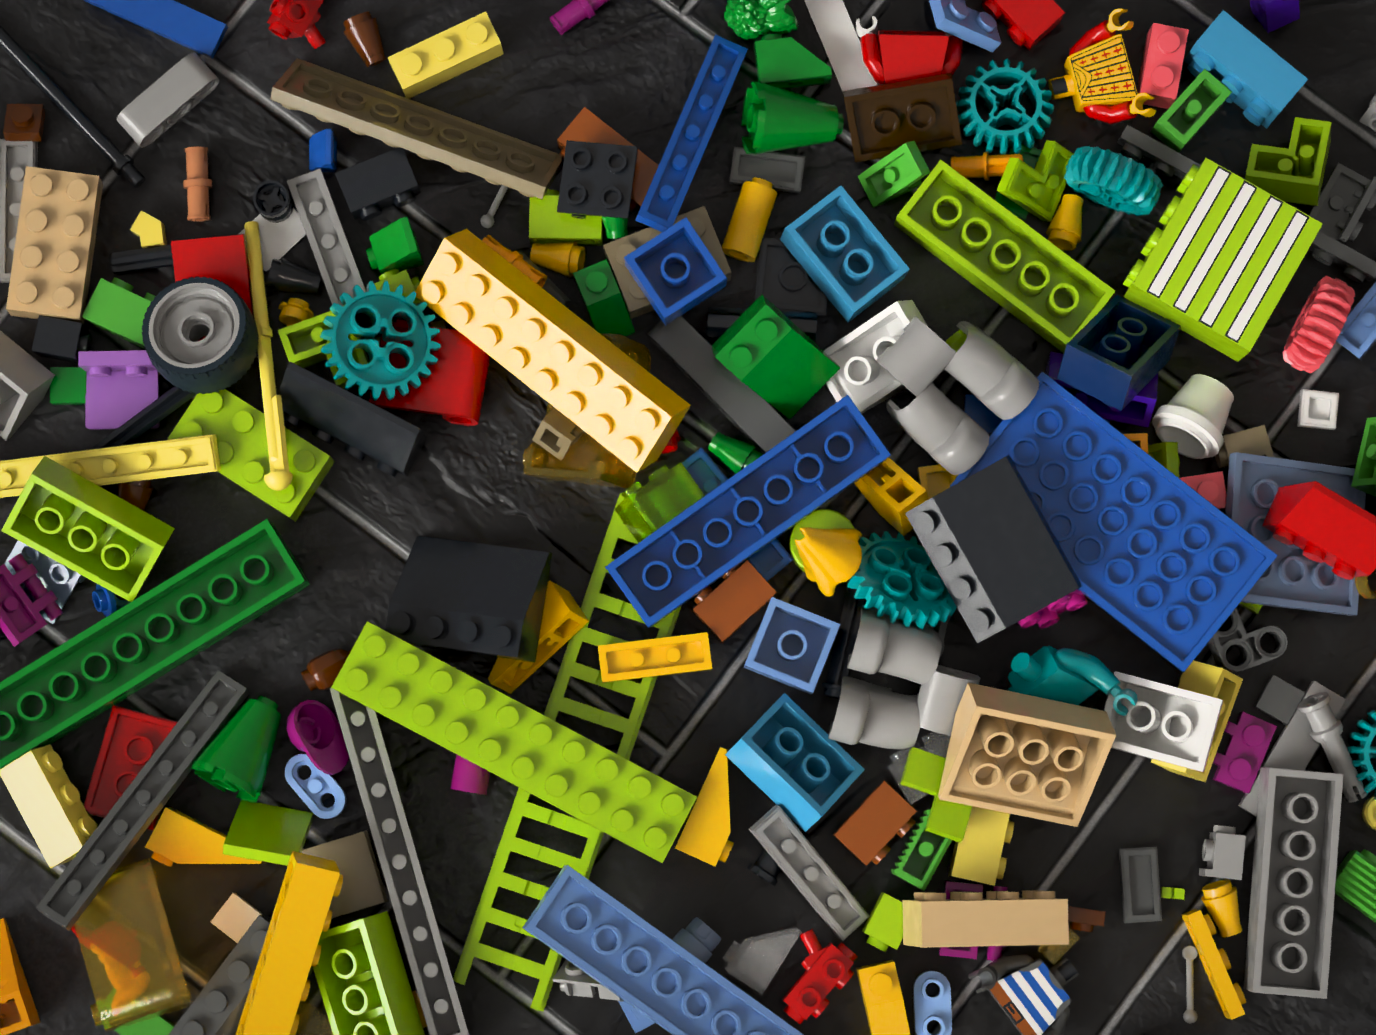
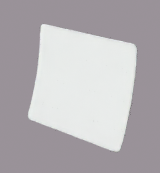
M294 208L290 217L279 223L269 222L261 214L253 220L258 222L263 270L268 271L271 268L273 259H281L306 235L299 213ZM245 228L239 234H245Z

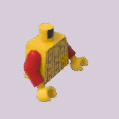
M1118 8L1113 10L1109 15V20H1104L1088 30L1072 46L1069 56L1064 63L1066 75L1048 80L1053 100L1072 96L1076 112H1085L1088 117L1108 124L1135 118L1137 114L1145 117L1155 115L1156 110L1152 108L1143 110L1144 102L1155 97L1147 93H1137L1122 35H1115L1116 30L1127 31L1133 27L1134 21H1128L1122 26L1119 24L1120 15L1126 13L1128 9Z

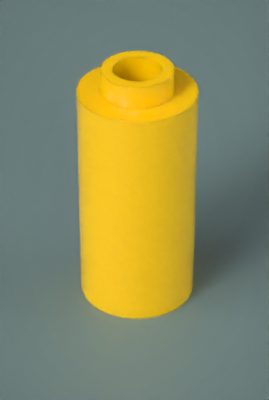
M756 177L752 178V181L743 182L722 245L724 254L741 261L755 262L778 194L772 189L773 184L771 182Z

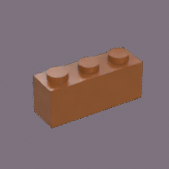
M586 107L580 111L557 139L558 147L561 149L559 155L563 159L567 140L634 146ZM639 149L637 152L630 212L634 208L638 211L640 210L659 166Z

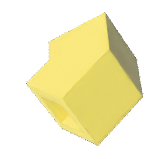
M140 211L130 231L140 237L141 247L149 248L167 245L165 225L160 220Z

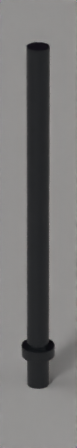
M0 25V46L114 165L113 170L117 175L122 174L135 188L139 187L146 178L133 165L134 160L129 155L124 156Z

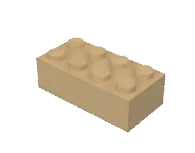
M26 166L6 310L11 316L38 319L39 315L84 324L85 319L82 318V315L87 306L103 189L100 176Z
M1025 890L1022 891V898H1019V892L986 891V898H983V892H950V899H946V893L914 892V900H902L903 945L921 948L1069 945L1068 899L1055 898V891Z

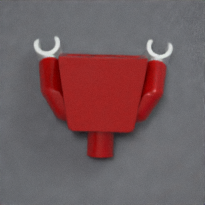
M872 16L873 26L864 29L860 26V18L856 20V32L861 38L863 62L874 81L880 85L947 73L953 75L960 65L963 40L944 31L878 30L875 16Z

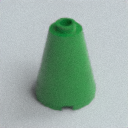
M757 81L751 82L753 88H747L742 111V126H747L749 137L742 136V144L747 154L755 155L833 142L836 135H841L843 131V114L838 113L837 106Z
M259 696L257 700L250 698L194 761L191 769L195 770L194 773L223 792L226 790L239 791L236 798L256 803L262 792L282 717L277 711L278 704L263 696Z

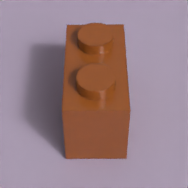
M748 560L722 576L724 581L715 590L708 586L694 599L697 606L693 609V613L722 644L771 600V597H775L777 594Z
M882 781L835 831L833 836L864 865L867 866L871 861L877 865L891 850L887 843L895 834L902 838L916 823L912 816L917 811L890 785Z

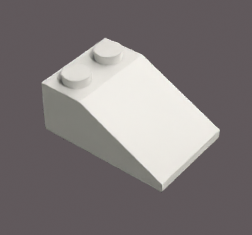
M913 300L896 301L824 350L840 366V369L826 382L836 402L848 395L862 414L906 389L876 360L887 347L891 348L905 332L903 329L915 316L926 324Z
M1115 671L1114 675L1121 682L1119 687L1135 691L1138 701L1134 706L1127 698L1120 699L1121 703L1129 711L1124 716L1116 713L1113 707L1115 698L1111 694L1108 695L1104 711L1107 712L1116 733V738L1111 748L1204 772L1223 700Z

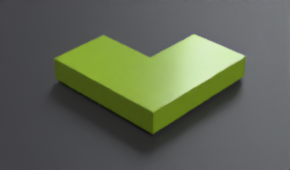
M1046 140L1035 169L1019 158L1009 159L996 191L1040 220L1051 222L1067 184L1064 175L1068 161L1073 153L1056 141Z
M912 747L908 754L900 784L935 796L925 831L961 842L964 838L973 806L939 800L938 793L946 758Z

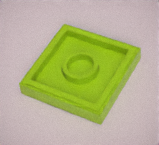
M241 800L224 841L223 854L288 866L292 851L302 853L312 825L313 813Z

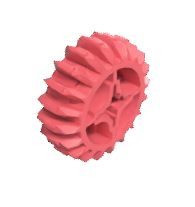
M1325 276L1318 281L1304 306H1302L1287 338V343L1284 346L1283 359L1291 364V367L1311 374L1324 363L1351 311L1355 297V291L1352 287L1348 286L1344 281L1337 278L1333 279L1329 276Z

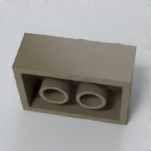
M702 206L677 216L674 224L687 217L727 277V281H730L732 272L706 207ZM651 227L603 245L604 254L621 292L630 319L654 310L624 262L626 255L662 233Z

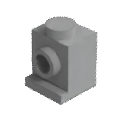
M1214 825L1209 839H1204L1202 860L1207 861V869L1199 868V876L1242 880L1246 836L1235 835L1236 827Z

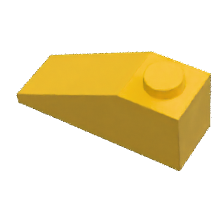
M890 458L854 483L875 510L903 536L913 529L905 513L928 500L927 490Z
M550 580L548 581L535 662L498 657L488 677L492 685L511 694L589 622L569 591Z
M722 747L719 748L675 849L715 867L718 860L726 862L734 842L728 840L731 833L728 760L725 756L727 749Z
M165 807L145 848L154 852L151 858L169 867L172 866L173 862L177 864H266L263 861L223 854V845L227 835L172 807Z
M888 960L857 967V976L871 1035H910L895 962Z

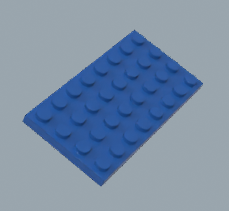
M1041 372L1037 377L1039 389L1031 403L1012 419L1002 420L990 435L989 444L979 461L966 472L959 474L950 487L1010 455L1081 582L1082 587L1078 590L1180 671L1185 672L1278 555L1048 375Z

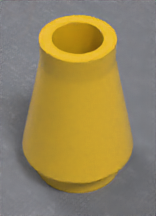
M1074 194L1063 195L1061 204L1046 231L1048 240L1059 249L1066 251L1074 250L1077 243L1081 242L1082 206L1084 200Z
M534 242L530 252V260L535 265L542 266L567 277H572L574 272L584 268L586 252L585 247L578 246L577 242L543 244Z
M1229 879L1215 881L1202 887L1204 895L1201 897V900L1217 925L1221 937H1230L1241 933L1242 927L1240 924L1237 888L1232 887Z

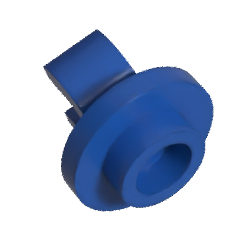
M96 584V591L92 593V600L96 610L102 612L106 617L130 603L127 600L118 599L115 593Z

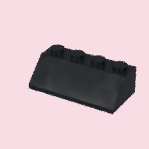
M289 362L278 395H281L285 422L297 428L300 427L301 423L314 428L313 436L328 444H331L334 439L345 444L344 452L361 461L364 460L365 456L378 461L376 468L392 477H396L398 472L405 476L408 475L427 439L420 428Z

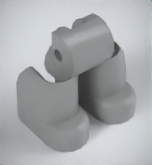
M915 316L903 329L905 332L891 348L887 347L876 360L916 396L903 409H900L890 399L886 404L887 411L893 420L950 474L959 475L969 470L979 461L986 451L990 437L988 432L934 385L933 381L943 370L951 374L1002 420L1012 419L1031 403L1039 389V380L1000 344L970 322L961 321L956 325L967 335L964 344L956 352Z
M862 605L858 634L853 652L848 657L847 668L867 674L880 672L920 684V690L917 695H904L892 692L891 688L844 676L834 721L830 722L828 739L849 745H855L860 742L886 749H906L914 747L920 728L951 736L955 714L967 683L979 685L981 678L972 673L938 665L942 649V638L929 625L925 624L924 628L920 629L912 621L909 628H907L901 619H897L892 624L889 615L884 614L881 617H877V608L866 609L864 608L865 605Z

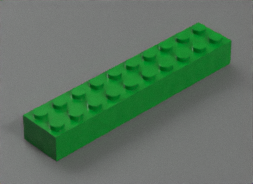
M265 519L1 681L0 769L33 749L54 743L311 585L275 525L270 520Z

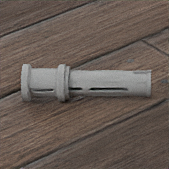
M1327 692L1317 693L1302 700L1298 704L1299 711L1305 713L1312 728L1310 735L1317 743H1321L1335 774H1344L1342 792L1346 802L1359 801L1356 794H1359L1360 798L1363 799L1368 793L1364 791L1363 782L1358 781L1356 777L1358 771L1352 765L1353 760L1341 736L1343 732L1341 720H1336L1331 710L1329 694Z

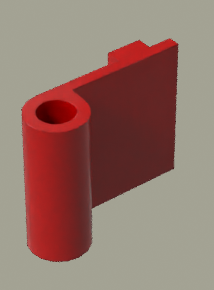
M397 320V322H392V326L396 331L401 333L408 332L406 321ZM437 328L440 329V333L431 338V341L441 344V347L438 351L430 352V354L434 355L438 361L435 365H426L431 371L428 378L418 375L421 385L417 389L407 383L409 393L403 397L395 389V396L392 400L387 399L384 391H381L376 401L373 400L372 393L370 394L369 402L378 407L442 415L443 419L450 423L476 426L479 423L490 356L458 330ZM381 335L379 347L383 348L387 344V342L382 340ZM411 341L397 342L408 347L413 346ZM398 353L389 354V361L392 366L398 369L405 368L406 362L402 355Z

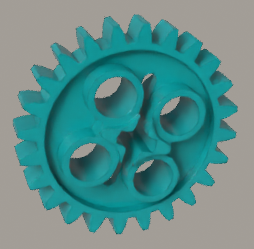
M369 281L365 293L359 285H355L352 289L354 298L344 292L340 296L343 306L333 303L330 307L331 312L336 317L326 316L323 320V323L331 328L323 330L320 334L321 338L330 341V343L321 348V353L332 354V357L326 362L325 366L338 367L339 370L333 377L335 380L343 376L348 379L344 389L348 390L354 384L359 386L358 397H362L367 389L371 390L374 401L379 398L381 391L385 392L388 400H392L395 396V389L404 397L409 393L407 383L417 389L421 385L418 375L428 378L431 371L426 365H435L438 361L434 355L430 354V352L438 351L441 347V344L431 341V338L440 333V329L429 328V324L435 319V315L424 316L422 311L427 306L426 302L420 303L417 306L413 303L416 292H412L407 297L402 296L403 285L401 284L394 292H391L388 281H384L380 290L376 289L373 281ZM358 313L367 314L372 320V327H360L355 321V315ZM392 318H403L408 324V332L401 333L396 331L392 326ZM352 334L365 339L353 341L348 338V335ZM377 334H382V340L387 342L383 348L379 347V341L373 340ZM411 341L413 346L408 347L397 342ZM354 349L366 351L369 355V363L364 365L357 363L353 359L352 351ZM398 353L402 355L406 362L405 368L398 369L392 366L389 361V354Z
M884 531L882 538L872 533L869 539L865 537L860 539L859 545L862 549L861 564L857 572L850 578L847 587L857 589L854 595L855 599L867 600L864 608H877V617L887 614L890 616L892 624L897 619H901L907 628L914 621L920 629L924 628L926 622L936 627L939 620L945 623L949 615L952 616L957 606L923 545L917 544L916 537L913 536L910 541H906L899 532L896 538H892L887 531Z

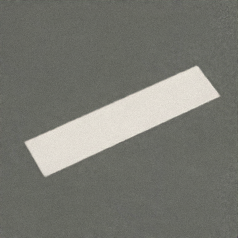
M804 0L842 92L877 86L878 83L874 81L863 62L861 43L843 0Z

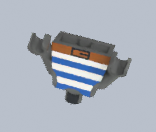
M1027 954L1001 956L984 968L968 974L969 979L976 976L980 977L982 986L980 989L975 990L976 993L988 990L1021 1035H1063L1071 1014L1068 1006L1072 1000L1062 987L1079 975L1066 957L1048 969L1040 958L1033 959Z

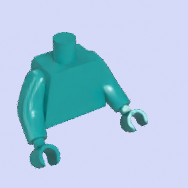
M1048 645L1043 646L1032 656L1024 652L1019 653L1011 662L1013 671L1008 675L1011 687L1007 691L1079 705L1100 689L1106 695L1111 694L1115 698L1113 701L1114 710L1116 713L1124 716L1129 711L1121 703L1120 699L1127 698L1134 706L1138 701L1135 691L1119 687L1121 682L1097 657L1082 651L1068 648L1057 650Z

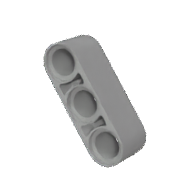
M195 52L190 53L129 103L119 113L117 121L141 148L146 147L207 97L219 84V78Z

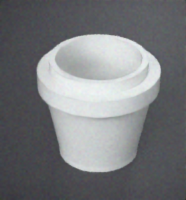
M1202 374L1192 375L1169 403L1159 407L1152 420L1157 436L1162 442H1178V453L1186 457L1204 459L1216 456L1224 442L1222 434L1234 401V396L1229 388L1220 381Z

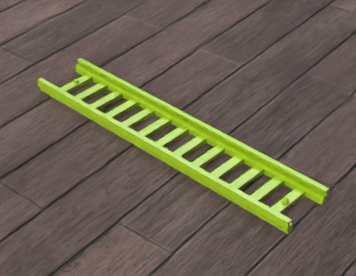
M624 493L619 494L580 608L589 622L594 608H598L645 624L632 604L600 593L606 573H609L605 566L615 560L612 559V555L618 538L638 544L651 534L623 524L632 500V496ZM682 606L652 626L659 629L656 638L672 636ZM588 622L569 640L544 716L556 721L560 711L624 733L617 754L630 760L658 676L642 678L641 684L630 680L602 683L600 670L576 662L582 643L585 642L598 647L599 645L629 641L588 628ZM574 677L636 698L629 719L565 698L564 695L570 678ZM518 788L453 981L465 985L474 957L540 979L530 1008L544 1012L554 983L553 977L558 971L562 956L550 948L544 965L480 943L486 922L536 938L523 929L528 919L492 907L498 887L540 901L549 889V887L505 873L504 870L511 851L559 868L569 865L589 880L604 832L577 818L528 802L530 793ZM525 816L588 838L581 859L516 837L522 817Z

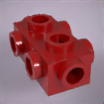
M274 0L269 9L272 14L267 21L270 24L268 29L285 40L288 37L298 38L305 35L313 49H317L326 42L315 26V23L321 17L318 9L324 0Z
M813 928L800 934L809 953L801 962L806 971L782 998L788 1004L784 1011L800 1025L810 1015L817 1018L830 1003L826 996L835 986L840 990L854 974L850 968L858 957L842 942L837 947L829 942L826 947L822 948Z

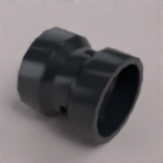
M268 180L258 185L254 191V206L265 220L279 223L290 217L293 212L294 203L283 184L278 181Z

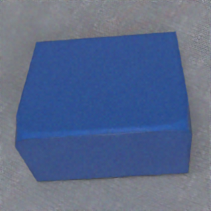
M324 129L312 135L309 139V170L311 172L320 168L322 172H335L337 170V137L332 129Z

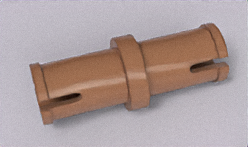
M199 146L185 148L187 179L183 180V188L187 189V220L193 222L210 221L209 189L212 188V180L208 179V148Z

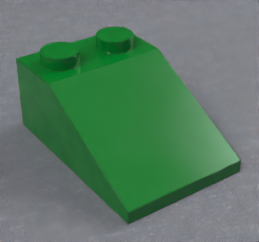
M763 294L712 345L716 359L741 382L788 419H791L840 369V366Z

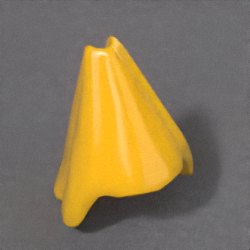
M802 527L800 531L804 538L801 540L795 539L794 541L803 562L806 576L810 581L817 582L819 590L825 596L831 597L834 595L836 585L849 580L860 567L862 549L858 540L862 533L857 529L851 528L822 529Z

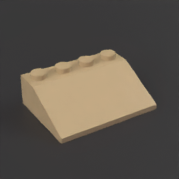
M968 682L954 718L938 793L939 800L1078 827L1116 738L1115 730L1107 712Z

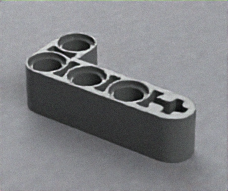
M1237 608L1228 617L1229 625L1226 631H1217L1208 642L1216 665L1231 673L1244 671L1276 659L1284 654L1288 645L1287 636L1284 631L1275 626L1263 627L1246 634ZM1264 633L1270 634L1275 639L1276 647L1272 653H1266L1260 646V638ZM1230 646L1238 648L1242 654V660L1238 666H1233L1226 660V650Z

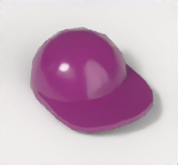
M306 700L295 706L287 718V732L291 743L298 750L305 752L311 762L325 774L334 775L342 771L347 764L349 755L340 724L333 712L326 705L315 700Z

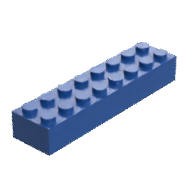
M846 395L605 566V568L647 627L651 628L889 459L891 454L851 398Z

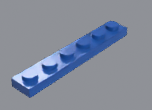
M718 35L714 36L635 221L660 232L673 226L747 53V48Z

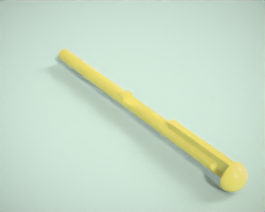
M249 221L244 224L253 313L258 332V360L270 473L264 476V481L269 488L279 491L286 489L291 484L293 475L289 472L281 395L276 393L271 347L273 333L269 326L258 222Z

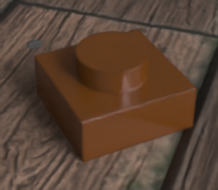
M7 104L3 129L5 140L42 141L46 113L44 105Z
M1068 906V921L1072 922L1071 929L1093 932L1094 925L1104 927L1106 912Z

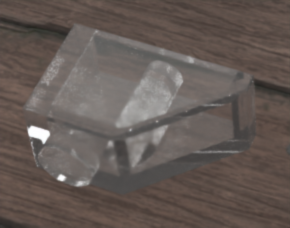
M793 926L744 937L740 944L733 941L722 960L727 962L724 970L760 994H763L802 931Z

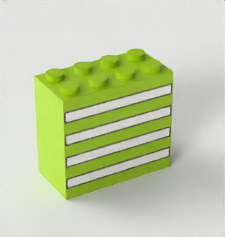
M1205 158L1199 167L1193 164L1181 181L1176 191L1182 193V196L1180 198L1174 196L1162 214L1159 222L1164 227L1162 230L1156 227L1153 234L1147 240L1141 251V254L1145 255L1146 258L1144 261L1138 259L1123 282V285L1127 286L1128 289L1123 297L1180 325V330L1238 362L1251 351L1323 223Z

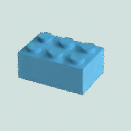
M1224 10L1195 42L1184 59L1192 75L1197 77L1205 68L1232 92L1226 102L1237 104L1244 110L1243 115L1247 120L1256 126L1262 125L1266 129L1308 80Z
M841 185L784 229L780 238L781 242L847 322H850L899 284L910 270Z
M786 693L725 754L776 805H779L804 832L830 809L865 770L836 741L828 739V734Z

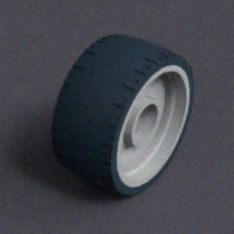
M189 277L181 281L178 280L176 283L165 287L163 291H160L154 297L144 315L142 337L152 364L167 381L183 391L195 394H210L224 390L237 383L254 362L259 342L253 315L238 293L217 279Z

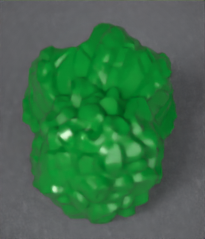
M727 0L726 11L724 12L725 21H727L728 26L733 29L738 37L745 40L749 38L756 39L760 35H768L770 32L777 34L790 33L791 31L798 30L799 26L791 7L787 5L792 0Z

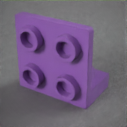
M146 350L78 351V366L86 371L85 426L87 429H118L159 398V372L152 364ZM157 423L151 429H157L159 427V423Z

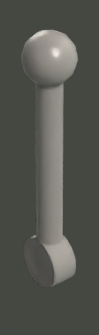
M501 185L488 213L481 217L480 223L484 228H490L494 225L493 217L508 189L507 186Z
M1191 945L1185 946L1182 950V956L1186 959L1187 1010L1183 1013V1019L1189 1024L1196 1022L1198 1018L1194 1010V959L1197 957L1198 952Z

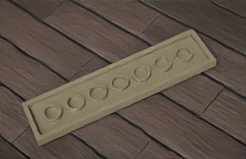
M298 58L276 82L271 92L270 100L281 103L283 107L289 110H300L315 116L322 122L335 123L349 128L355 134L368 135L379 139L390 147H400L416 153L423 159L436 160L450 165L452 169L458 172H469L480 176L491 184L504 185L518 190L519 193L526 197L543 199L559 173L564 160L558 153Z

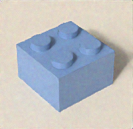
M771 597L743 668L812 695L840 624Z

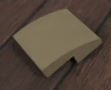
M367 830L302 850L303 854L336 861L340 875H343L340 894L338 897H332L329 910H332V918L388 901Z

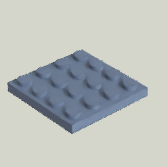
M1239 452L1230 453L1225 515L1278 555L1241 602L1348 616L1358 615L1360 577L1347 580L1337 576L1332 572L1333 567L1325 562H1315L1306 558L1302 554L1303 550L1294 544L1287 545L1277 541L1272 536L1273 532L1262 526L1279 487L1311 481L1319 482L1365 510L1366 493L1351 487L1355 472L1354 468Z

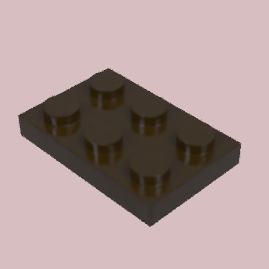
M951 73L843 91L855 162L884 158L910 141H915L920 152L962 145Z

